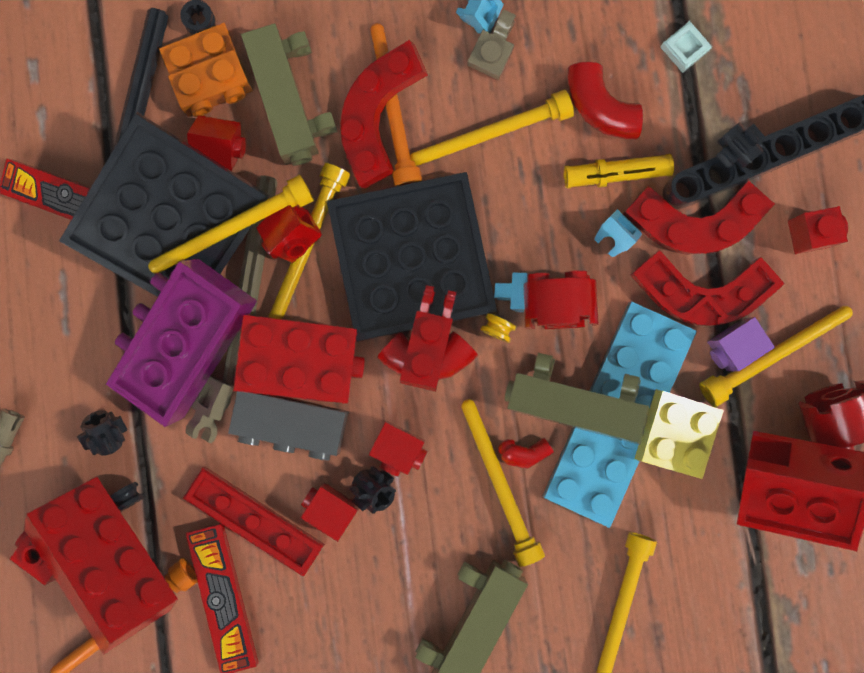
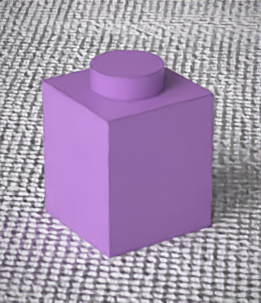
M755 317L743 318L707 341L712 348L710 355L719 368H725L726 371L739 372L775 348Z

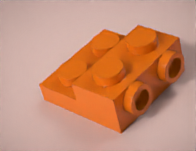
M225 22L159 48L180 108L188 117L192 115L195 117L206 115L213 110L214 106L224 102L228 104L239 102L246 97L247 93L253 91Z

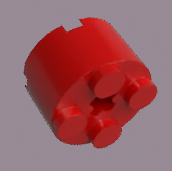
M587 271L565 272V278L555 279L550 278L549 273L527 275L528 282L523 284L525 329H535V322H537V326L544 325V329L585 327V320H590L592 326L599 325L597 283L595 279H591L590 275H587Z
M864 380L854 381L856 388L844 389L843 383L831 385L804 397L806 403L799 401L798 405L811 442L855 450V445L864 443Z

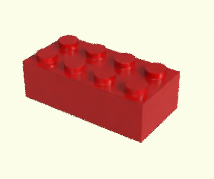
M98 477L26 514L24 531L103 655L168 613L177 602L178 598Z

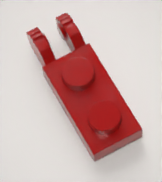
M426 285L420 311L416 313L400 383L436 392L453 319H451L456 292L448 290V293L445 295L442 316L429 314L435 292L434 287Z

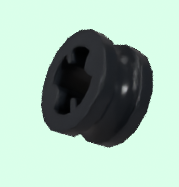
M188 1L181 9V21L191 35L216 25L214 13L204 1ZM200 12H203L205 21L202 24L196 21V25H194L191 19L192 15L197 13L200 16Z
M133 482L110 495L120 512L145 498L143 493L137 492V482Z

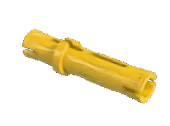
M670 153L605 162L604 159H596L592 164L564 166V183L567 189L595 184L600 188L606 187L607 183L662 176L669 177L674 173V161Z

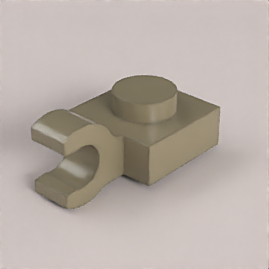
M503 9L493 34L482 30L469 57L467 66L497 80L500 79L514 49V44L506 40L515 23V14Z
M210 376L191 406L196 412L187 424L186 434L196 439L199 431L204 428L201 438L208 443H212L215 440L217 426L214 423V419L221 421L224 411L230 404L234 387L216 377Z

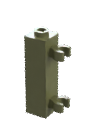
M274 23L241 34L281 158L285 164L292 163L293 166L310 162L313 159L312 156L319 154L314 138L327 136L338 131L331 112L323 113L314 119L308 120L288 59L303 57L312 53L305 31L295 33L282 40Z
M538 353L533 377L517 373L515 381L510 380L508 383L505 401L509 402L507 408L513 412L641 445L650 409L647 405L635 403L641 382L640 377L625 374L620 397L615 398L549 381L555 359L553 356Z
M493 560L487 572L483 573L478 568L464 561L458 572V579L477 588L444 651L432 642L422 638L416 649L417 654L415 658L427 665L433 666L432 673H481L528 586L525 577L522 576L523 570L507 560H504L502 564Z

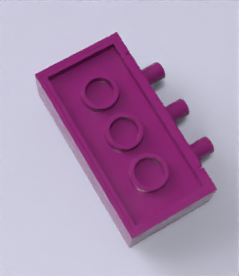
M199 259L179 261L170 279L161 273H156L152 277L151 285L161 291L151 309L143 303L137 304L133 309L132 314L143 323L133 339L125 333H121L116 338L115 345L125 351L106 383L107 386L164 427L185 418L242 327L243 315H249L257 303L256 299Z

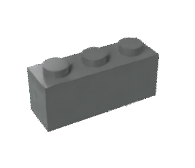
M237 391L228 434L238 435L237 442L259 446L261 440L274 443L273 449L277 451L294 453L295 448L309 450L308 456L311 458L329 461L331 455L337 456L340 454L349 412L272 395Z

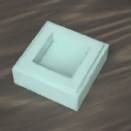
M688 21L664 41L660 48L683 73L708 53L712 46L691 21Z

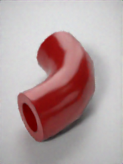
M579 62L568 67V85L571 99L583 120L604 135L627 140L639 139L643 125L642 105L640 103L622 102L611 96L604 84L603 66L596 62Z
M454 331L449 334L439 380L454 376L478 357L477 352ZM400 332L382 349L377 359L401 376L410 340Z

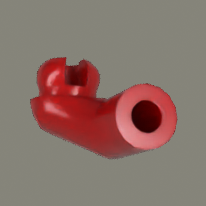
M542 438L528 448L516 445L513 439L504 440L498 447V452L502 455L501 460L504 463L524 469L534 466L554 453L545 438Z

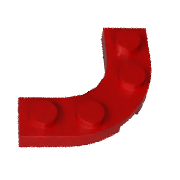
M410 40L381 56L366 67L352 84L343 105L340 125L342 144L358 185L364 189L394 172L379 132L380 115L385 105L397 93L428 76L417 48Z
M748 180L714 215L697 218L686 216L679 212L650 186H647L626 209L623 215L648 238L665 249L685 255L711 254L724 250L746 237L775 203Z
M660 250L655 252L630 274L653 302L667 314L683 322L701 326L721 325L741 319L756 310L785 284L763 258L759 257L722 287L703 288L687 280Z

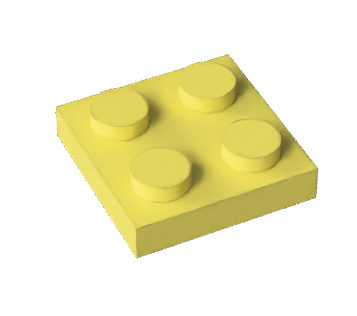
M655 389L641 445H638L634 459L703 479L724 410Z

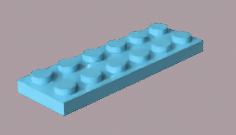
M632 301L629 302L589 391L619 398L625 374L640 377L641 382L635 403L647 405L650 409L655 389L670 393L697 331ZM572 428L542 497L610 528L639 464V460L634 459L638 444Z

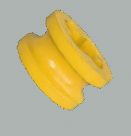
M488 313L485 317L488 322L485 326H481L480 330L494 338L510 343L509 333L515 331L517 326Z

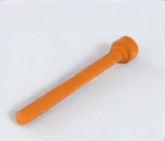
M374 23L370 29L376 60L389 52L384 27L380 23ZM396 94L385 105L397 164L394 165L395 171L392 173L395 187L422 181L420 167H417L415 161H411L398 94Z
M183 558L169 567L168 574L165 575V580L172 591L179 593L181 590L187 591L197 583L193 566ZM91 637L54 665L50 673H69L99 650L94 639Z

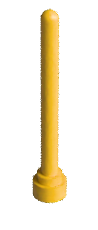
M565 89L553 93L550 99L545 100L544 105L413 152L410 155L411 161H415L416 166L548 118L552 121L558 119L560 122L574 117L571 99Z
M324 163L319 177L322 178L320 182L322 189L311 213L319 229L328 212L327 201L333 200L335 192L339 193L341 187H346L351 175L346 170L329 163ZM313 245L307 249L303 256L299 257L294 263H290L268 318L283 320Z
M299 174L287 180L288 185L282 187L283 192L154 258L149 262L148 268L152 273H160L176 265L179 261L199 253L288 205H291L292 208L297 205L303 207L314 201L305 181Z
M848 306L836 309L776 345L774 349L739 372L733 371L725 377L722 375L717 377L712 375L700 382L699 388L704 398L713 407L729 400V395L733 393V388L851 318L853 314L852 309Z
M466 399L462 402L461 408L515 537L516 543H514V547L516 550L513 554L519 567L533 564L545 557L541 543L536 542L534 536H529L475 402L471 399Z
M635 532L628 533L625 547L628 548L626 554L630 557L596 673H612L643 562H647L649 556L654 555L657 540Z

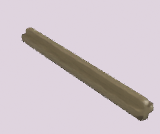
M260 175L257 177L256 187L270 195L271 198L276 194L277 180L270 176ZM264 219L254 223L248 231L239 281V288L257 301L266 251L262 247L261 243L263 240L256 227ZM257 303L250 312V316H255ZM242 327L228 347L223 382L229 385H234Z

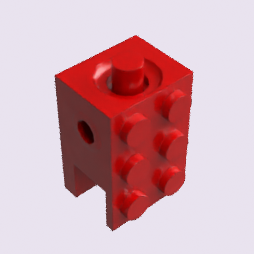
M243 315L234 391L348 404L351 378L362 379L365 364L364 357L354 356L357 329Z
M753 431L736 525L857 552L864 530V452Z

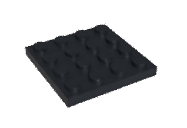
M137 112L59 242L158 297L161 291L150 283L155 275L148 268L151 260L270 198V195ZM252 225L185 260L199 259L221 274ZM177 264L160 273L170 279Z
M467 172L327 201L353 329H357L356 342L411 331L416 313L420 311L426 285L434 287L435 292L429 314L443 315V303L448 290L456 292L451 314L453 321L497 312Z

